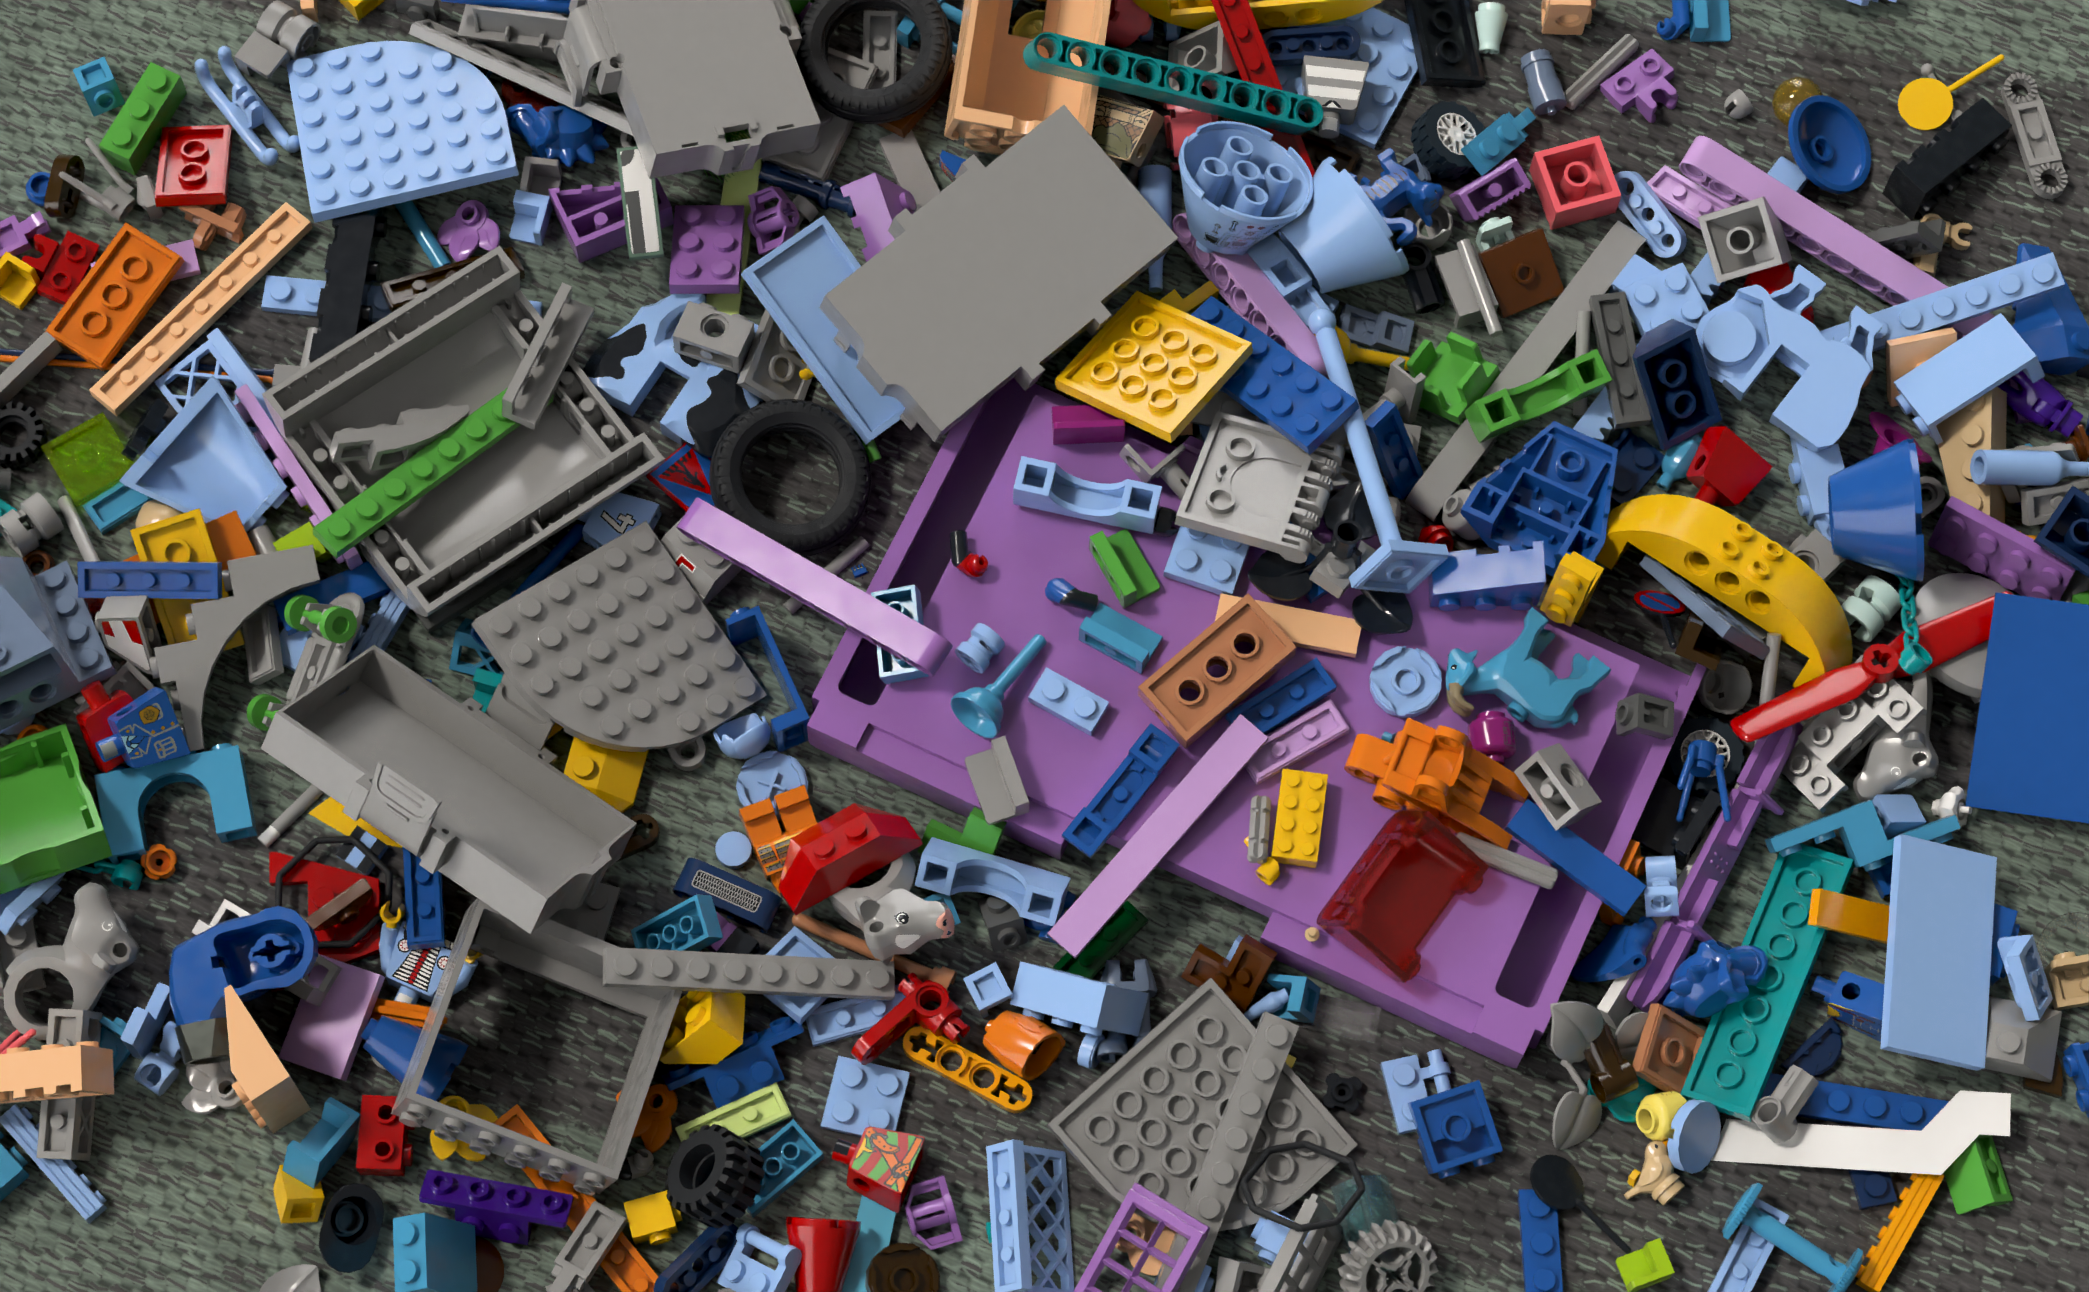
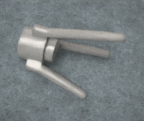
M86 138L85 143L119 187L115 188L110 185L103 194H100L63 171L59 173V176L82 191L80 192V199L105 211L111 217L122 221L136 204V199L131 196L134 188L124 181L93 140Z

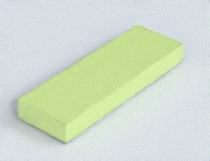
M777 1082L682 1124L676 1127L675 1130L681 1142L687 1140L689 1134L694 1130L699 1131L702 1126H712L713 1124L720 1125L738 1136L746 1138L792 1117Z

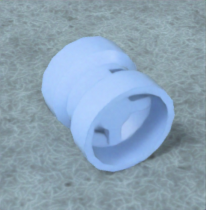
M977 623L971 630V637L968 641L961 642L955 649V653L966 666L982 674L990 665V658L993 655L999 654L1005 647V642L990 627Z

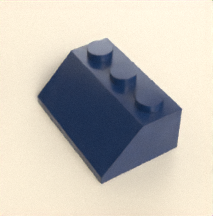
M1671 319L1644 333L1632 358L1660 448L1665 451L1721 421L1722 417L1694 327Z
M2072 485L2033 542L2088 578L2089 496Z

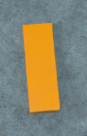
M1812 889L1808 925L1887 944L1890 906L1824 889Z

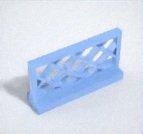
M218 328L206 336L209 339L154 382L177 413L183 408L179 401H185L186 405L194 396L196 378L209 379L213 375L219 382H234L237 386L236 390L247 384L279 432L262 395L268 389L230 339ZM211 352L216 358L214 374L198 373L199 360ZM222 368L225 370V372L228 374V376H227V375H221V373H222ZM178 376L189 377L186 396L173 394L167 385ZM236 394L235 400L232 401L234 405L239 403ZM249 427L252 433L257 431L256 427ZM272 451L266 453L271 461L276 459Z
M1014 1139L986 1146L995 1292H1074L1066 1153L1064 1151L1023 1145V1141ZM1024 1158L1031 1167L1027 1174H1025ZM1047 1160H1053L1054 1176L1052 1179L1043 1167ZM1036 1176L1045 1187L1040 1195L1031 1183ZM1027 1196L1033 1203L1029 1211L1027 1210ZM1050 1196L1056 1203L1055 1215L1046 1205V1201ZM1038 1212L1047 1223L1043 1232L1033 1220ZM1029 1232L1035 1240V1243L1031 1248L1029 1242ZM1052 1233L1058 1239L1059 1249L1057 1252L1048 1241ZM1040 1250L1044 1252L1050 1261L1045 1269L1036 1258ZM1031 1269L1038 1278L1033 1286ZM1054 1270L1060 1275L1061 1289H1058L1050 1278Z

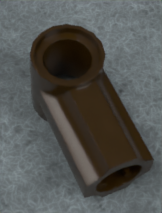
M1603 1024L1601 1034L1594 1041L1590 1042L1591 1047L1585 1049L1583 1053L1592 1072L1590 1074L1592 1089L1599 1101L1605 1104L1638 1089L1639 1083L1632 1065L1622 1058L1609 1025Z

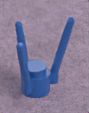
M1695 740L1688 746L1687 758L1677 784L1679 790L1683 789L1676 817L1678 822H1682L1684 819L1695 776L1708 777L1714 769L1716 770L1724 820L1726 822L1731 821L1730 804L1723 768L1725 756L1717 754V745L1710 741Z

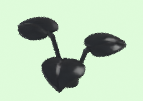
M1361 480L1341 489L1327 503L1323 517L1325 526L1333 532L1330 542L1325 543L1324 549L1311 564L1305 566L1306 561L1304 563L1285 560L1279 553L1269 550L1259 557L1255 565L1248 571V578L1260 592L1282 601H1293L1304 597L1311 591L1313 585L1308 573L1312 572L1330 552L1339 559L1353 558L1356 570L1362 565V552L1359 550L1361 540L1372 538L1377 534ZM1360 589L1363 594L1354 599L1352 615L1355 622L1362 629L1374 634L1404 633L1411 629L1413 615L1404 593Z

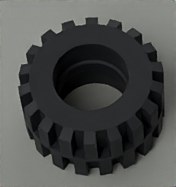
M705 1125L699 1131L694 1130L689 1134L687 1140H683L680 1143V1148L676 1153L674 1152L671 1158V1165L667 1168L666 1175L668 1179L665 1181V1189L668 1190L667 1199L672 1202V1206L675 1209L708 1227L722 1228L724 1224L729 1226L734 1223L736 1218L740 1219L746 1214L745 1210L753 1205L756 1194L760 1192L762 1187L760 1181L764 1178L765 1171L761 1169L764 1165L763 1157L760 1156L758 1147L720 1125Z

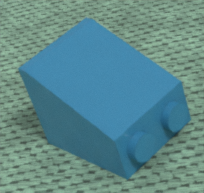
M425 1212L393 1218L395 1292H477L475 1225Z

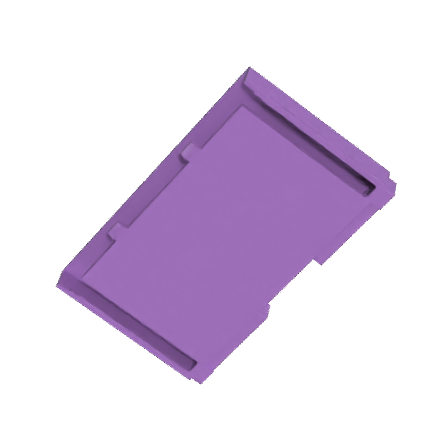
M1013 378L950 429L866 591L867 594L871 595V592L915 584L921 592L924 626L947 639L953 645V648L934 677L928 676L885 684L879 676L877 646L846 629L812 695L813 714L807 724L808 741L815 748L967 818L974 807L982 809L968 774L965 758L991 749V740L1005 736L1029 800V812L1005 820L1007 824L1003 834L1060 860L1069 843L1061 837L1063 832L1082 808H1086L1127 757L1130 748L1150 723L1179 743L1138 696V686L1215 622L1220 595L1163 577L1177 533L1170 537H1163L1127 529L1158 580L1160 590L1123 609L1089 550L1090 536L1100 531H1103L1105 536L1109 537L1125 528L1013 504V488L1021 456L1057 463L1065 472L1083 480L1112 484L1126 479L1142 482L1119 456V453L1126 444H1129L1151 469L1177 448L1125 424L1124 442L1053 445L1052 406H1076L1082 404L1035 383L1025 391ZM1189 436L1183 443L1186 448L1177 458L1178 461L1176 463L1191 478L1204 442ZM1161 477L1152 479L1149 484L1162 486L1160 506L1177 512L1181 501L1178 499L1179 497ZM1322 516L1319 519L1321 520L1319 527L1311 532L1315 539L1325 545V543L1331 541L1333 532L1325 526L1324 517ZM1172 521L1171 527L1179 529L1180 526L1175 525V522ZM957 530L966 531L968 551L978 554L979 557L984 555L987 558L988 568L982 576L969 577L953 566L951 561L950 532ZM1378 536L1362 540L1375 550L1381 547ZM1250 545L1233 596L1244 597L1249 593L1254 600L1354 619L1352 603L1357 596L1363 593L1360 589L1352 588L1351 585L1339 599L1327 593L1313 603H1310L1306 596L1293 601H1282L1260 592L1249 580L1248 571L1267 550ZM1427 577L1410 594L1404 593L1413 615L1410 630L1404 633L1374 634L1361 628L1355 658L1297 647L1295 656L1235 707L1237 708L1315 658L1319 660L1336 684L1335 692L1270 732L1276 731L1330 699L1350 728L1348 734L1286 768L1328 774L1316 868L1278 863L1280 876L1270 886L1265 884L1256 875L1255 871L1261 864H1252L1248 861V847L1243 842L1249 836L1251 799L1256 795L1267 796L1271 799L1268 856L1271 857L1282 771L1256 786L1245 767L1158 864V867L1269 917L1270 919L1260 938V943L1278 953L1275 960L1505 1066L1517 1068L1527 1046L1535 1049L1551 1018L1550 1004L1558 1002L1602 901L1514 836H1512L1507 850L1558 870V877L1552 889L1544 888L1453 852L1452 846L1457 835L1456 833L1453 834L1413 818L1406 812V807H1403L1402 810H1392L1379 805L1372 799L1376 785L1356 778L1344 770L1357 734H1368L1382 739L1385 731L1394 734L1403 730L1407 718H1399L1386 713L1375 703L1370 692L1369 683L1374 663L1385 651L1397 646L1421 649L1436 661L1442 676L1441 691L1437 701L1426 713L1411 718L1434 729H1437L1438 725L1458 730L1468 736V725L1476 719L1477 714L1488 711L1503 712L1505 717L1511 719L1515 726L1517 750L1511 758L1505 760L1503 765L1512 772L1537 751L1560 743L1602 801L1580 821L1567 826V828L1618 865L1707 667L1697 663L1691 676L1575 624L1569 627L1564 623H1556L1549 619L1545 612L1533 606L1535 610L1549 620L1544 629L1556 635L1537 660L1552 670L1558 679L1570 676L1572 672L1571 662L1576 653H1579L1588 661L1594 655L1607 665L1611 672L1591 692L1581 695L1574 701L1573 707L1578 713V723L1575 725L1567 723L1561 728L1552 729L1534 727L1526 720L1520 722L1508 713V705L1495 694L1463 696L1475 709L1471 711L1469 717H1462L1453 712L1447 701L1445 678L1448 654L1455 648L1465 653L1477 650L1478 653L1473 663L1477 668L1514 643L1524 628V618L1530 609L1513 610L1511 606H1497L1489 611L1476 610L1475 607H1461L1455 611H1442L1439 607H1430ZM1054 578H1063L1080 591L1096 594L1098 596L1097 606L1099 603H1102L1163 636L1162 641L1142 674L1079 641V627L1085 617L1091 618L1094 612L1050 601L1045 595V588L1048 582ZM977 623L990 627L1005 642V647L999 654L993 655L990 658V665L982 674L966 666L955 653V649L960 643L968 641L971 637V630ZM1034 635H1042L1046 639V645L1004 693V699L1001 702L1004 714L998 735L994 738H984L965 727L952 711L950 705L951 698L956 693L964 692L970 688H985L988 684H993ZM1240 642L1235 645V649L1241 654H1249L1254 650L1253 646L1248 642ZM1213 665L1207 669V672L1216 678L1222 677L1227 673L1220 665ZM1046 667L1109 701V707L1092 736L1028 702L1030 693ZM1191 688L1180 692L1181 698L1186 701H1194L1199 697L1198 692ZM1636 693H1642L1674 702L1673 737L1663 740L1637 732L1626 736L1617 735L1615 712L1618 701ZM1226 715L1188 748L1185 749L1180 744V747L1156 781L1106 843L1118 849H1122L1229 728L1230 724L1226 720ZM1489 790L1480 815L1505 830L1508 823L1524 803L1502 795L1500 792L1497 793ZM1528 794L1527 799L1536 804L1531 795ZM1310 927L1317 928L1320 933L1318 940L1315 942H1309L1305 938V931Z

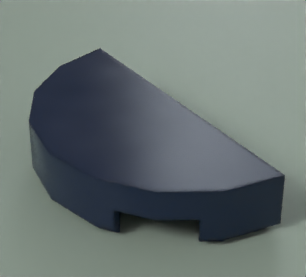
M1833 1017L1829 1018L1779 1067L1788 1071L1790 1066L1795 1065L1813 1077L1820 1076L1830 1070L1840 1057L1842 1045L1841 1031Z

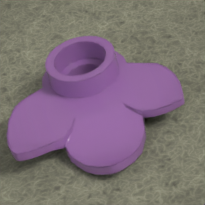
M469 200L460 205L455 216L449 218L441 225L437 234V241L442 246H449L451 256L456 262L469 259L478 246L487 251L498 247L500 244V229L497 223L489 219L488 209L483 203L477 200ZM474 212V216L466 220L467 216Z

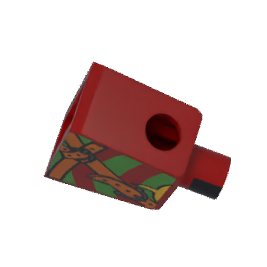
M870 1126L865 1128L858 1145L839 1138L835 1144L831 1159L849 1165L846 1185L850 1189L893 1212L899 1213L923 1157L925 1137Z

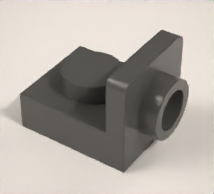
M1636 693L1618 701L1615 712V719L1617 721L1616 734L1626 736L1637 732L1663 740L1673 737L1674 702L1642 693Z

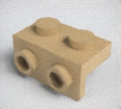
M2064 952L2053 956L2054 960L2046 966L2044 972L2053 997L2054 1010L2088 1006L2089 954L2076 956L2075 952Z

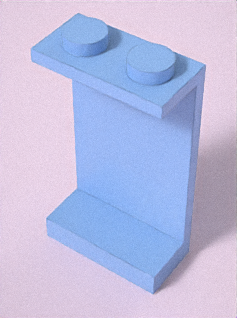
M2000 313L1894 381L1899 393L1895 400L1905 415L1912 413L1915 416L1912 421L1923 437L1929 434L1938 445L1943 440L1936 425L2020 371H2023L2032 383L2043 378L2045 374L2035 353Z

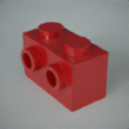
M362 1095L356 1169L360 1175L405 1177V1167H412L413 1144H407L408 1130H415V1128L401 1123L399 1116L391 1114L397 1096Z

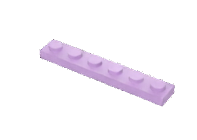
M248 385L241 386L234 391L239 401L235 407L246 423L249 421L253 422L257 429L253 433L264 451L270 448L276 459L271 461L282 479L290 478L295 486L290 489L292 495L301 508L308 505L313 513L309 520L313 527H315L332 514L331 510ZM352 547L337 559L335 558L338 564L345 561L351 571L363 564L355 547Z

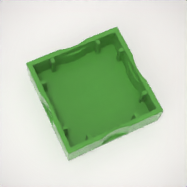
M66 723L15 740L0 748V895L113 856Z

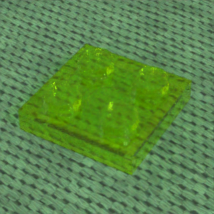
M103 412L41 446L76 507L88 502L120 482L119 480L134 464L133 461L121 454L124 446Z

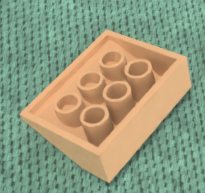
M230 984L224 988L230 1066L233 1075L237 1079L231 1086L260 1129L267 1125L271 1132L275 1133L311 1108Z

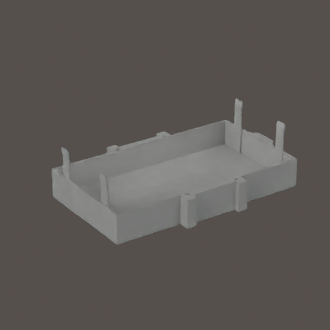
M1065 105L1061 106L988 166L985 167L973 154L961 164L955 176L956 180L913 214L905 208L896 215L888 229L895 240L828 292L819 307L839 330L836 337H834V342L840 349L846 353L850 345H852L858 355L856 368L880 396H892L905 407V410L900 415V419L910 430L918 423L934 442L1011 379L1014 378L1026 391L1038 381L1045 369L1042 366L1085 330L1091 336L1096 334L1112 316L1103 304L1165 255L1178 239L1177 235Z

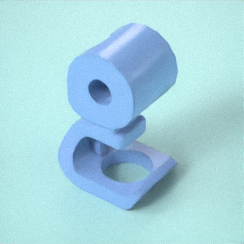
M1675 855L1645 857L1647 887L1644 890L1646 917L1679 916Z
M173 1021L167 1022L163 1027L160 1052H150L147 1054L134 1076L136 1081L158 1096L166 1092L179 1074V1069L176 1068L175 1063L181 1058L179 1054L180 1046L175 1031L177 1026Z

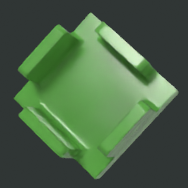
M1450 332L1446 337L1448 343L1441 341L1436 349L1432 341L1424 339L1406 365L1413 378L1420 373L1426 376L1419 406L1461 425L1466 419L1464 412L1476 400L1483 397L1499 376L1500 371L1497 365L1486 361L1482 357L1477 343Z

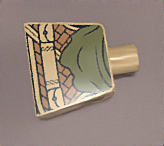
M1097 95L1091 137L1119 169L1122 163L1140 167L1165 118L1154 110Z

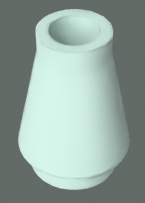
M1496 2L1481 3L1478 5V11L1474 13L1479 39V52L1498 54L1508 14L1505 12V5Z

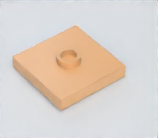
M1953 327L1886 341L1887 399L1891 407L1899 406L1895 400L1899 393L1894 381L1957 341V332Z

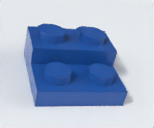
M1480 1080L1408 1103L1419 1136L1417 1141L1428 1174L1438 1173L1439 1178L1442 1179L1460 1173L1459 1165L1470 1161L1473 1162L1474 1168L1494 1162L1493 1154L1503 1151Z

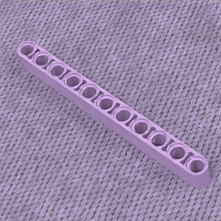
M1697 136L1679 164L1680 171L1686 177L1732 206L1765 196L1781 223L1788 241L1892 306L1948 288L1945 284L1708 137ZM1986 313L1942 329L1953 327L1957 332L1958 341L1995 316L1991 313Z

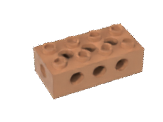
M1248 593L1139 685L1138 696L1186 749L1295 656L1297 647ZM1240 642H1248L1253 646L1254 650L1249 654H1241L1235 649V645ZM1213 665H1220L1227 673L1222 677L1216 678L1212 677L1207 672V669ZM1191 688L1198 692L1199 697L1194 701H1186L1181 698L1180 692Z

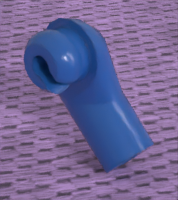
M1672 0L1673 16L1665 18V23L1660 20L1656 27L1657 33L1660 34L1662 39L1674 40L1690 26L1688 0Z

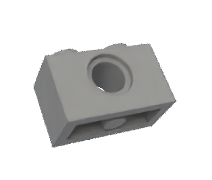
M688 301L673 333L674 351L740 374L755 337L754 323L739 314L729 315L717 311L715 307L707 303L697 304ZM713 332L722 333V335L719 337L708 336Z
M1560 743L1537 751L1514 771L1556 831L1577 823L1602 802Z

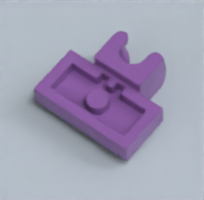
M1650 49L1600 84V91L1621 114L1636 105L1638 111L1650 123L1656 121L1654 114L1657 108L1656 102L1663 103L1668 109H1674L1678 100L1676 89L1668 82L1674 78V69L1653 49Z

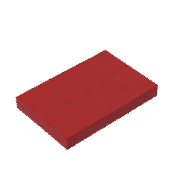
M231 125L162 127L154 197L156 207L226 204L232 149Z

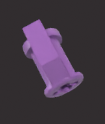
M774 186L748 195L751 209L747 218L748 227L756 238L758 255H767L793 237L795 228L799 223V213L795 204L781 188ZM776 198L779 200L776 206L765 210L764 203ZM783 229L781 237L770 241L772 233Z
M944 1175L911 1184L904 1209L912 1235L916 1236L930 1250L962 1241L955 1209ZM936 1189L940 1190L941 1198L910 1207L913 1196ZM943 1210V1211L940 1212V1213H936V1214H933V1215H930V1216H926V1217H923V1218H920V1219H916L917 1217L924 1216V1215H927V1214H930V1213H934V1212ZM945 1223H949L951 1228L950 1232L924 1239L917 1233Z

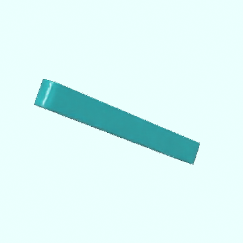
M1051 32L1039 34L1025 46L1023 51L1025 64L1030 69L1293 135H1302L1310 131L1323 119L1321 104L1311 97ZM1037 45H1042L1047 49L1049 58H1044L1038 53ZM1070 53L1080 57L1081 67L1074 65L1071 61ZM1103 61L1109 62L1113 66L1114 75L1105 71ZM1136 69L1145 73L1147 83L1141 82L1137 78ZM1169 77L1178 82L1179 91L1174 90L1170 86ZM1201 86H1206L1211 91V99L1203 95ZM1234 94L1242 97L1244 107L1237 105L1234 100ZM1266 102L1274 105L1276 115L1271 114L1267 110ZM1298 110H1302L1306 113L1308 117V123H1305L1300 119L1298 115Z

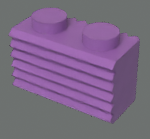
M1514 158L1503 162L1483 176L1450 194L1449 197L1463 221L1471 223L1478 221L1479 218L1489 214L1490 211L1496 210L1502 204L1524 193L1525 190L1530 189L1531 183L1518 160Z

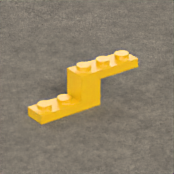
M1575 551L1571 555L1565 553L1557 567L1540 610L1545 612L1547 617L1556 623H1564L1569 627L1572 626L1574 621L1578 623L1588 606L1604 568Z

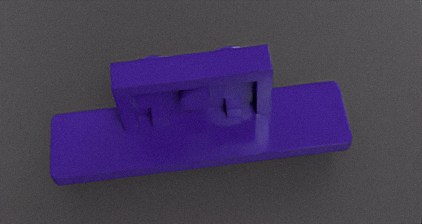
M429 1169L419 1194V1201L455 1208V1220L475 1225V1237L479 1236L501 1240L506 1243L528 1245L532 1222L560 1228L566 1226L573 1204V1196L571 1194Z

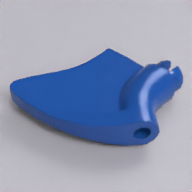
M1642 916L1639 918L1638 923H1633L1632 926L1612 925L1603 941L1573 967L1570 975L1576 981L1600 982L1620 978L1643 968L1647 963L1645 951L1654 937L1652 933L1657 929L1656 922L1650 917Z

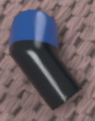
M1063 578L1050 580L1045 588V595L1052 602L1094 612L1097 607L1098 596L1096 594L1080 591Z

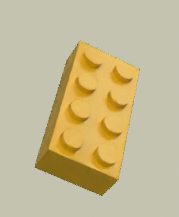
M1282 769L1271 857L1278 863L1316 868L1328 774Z

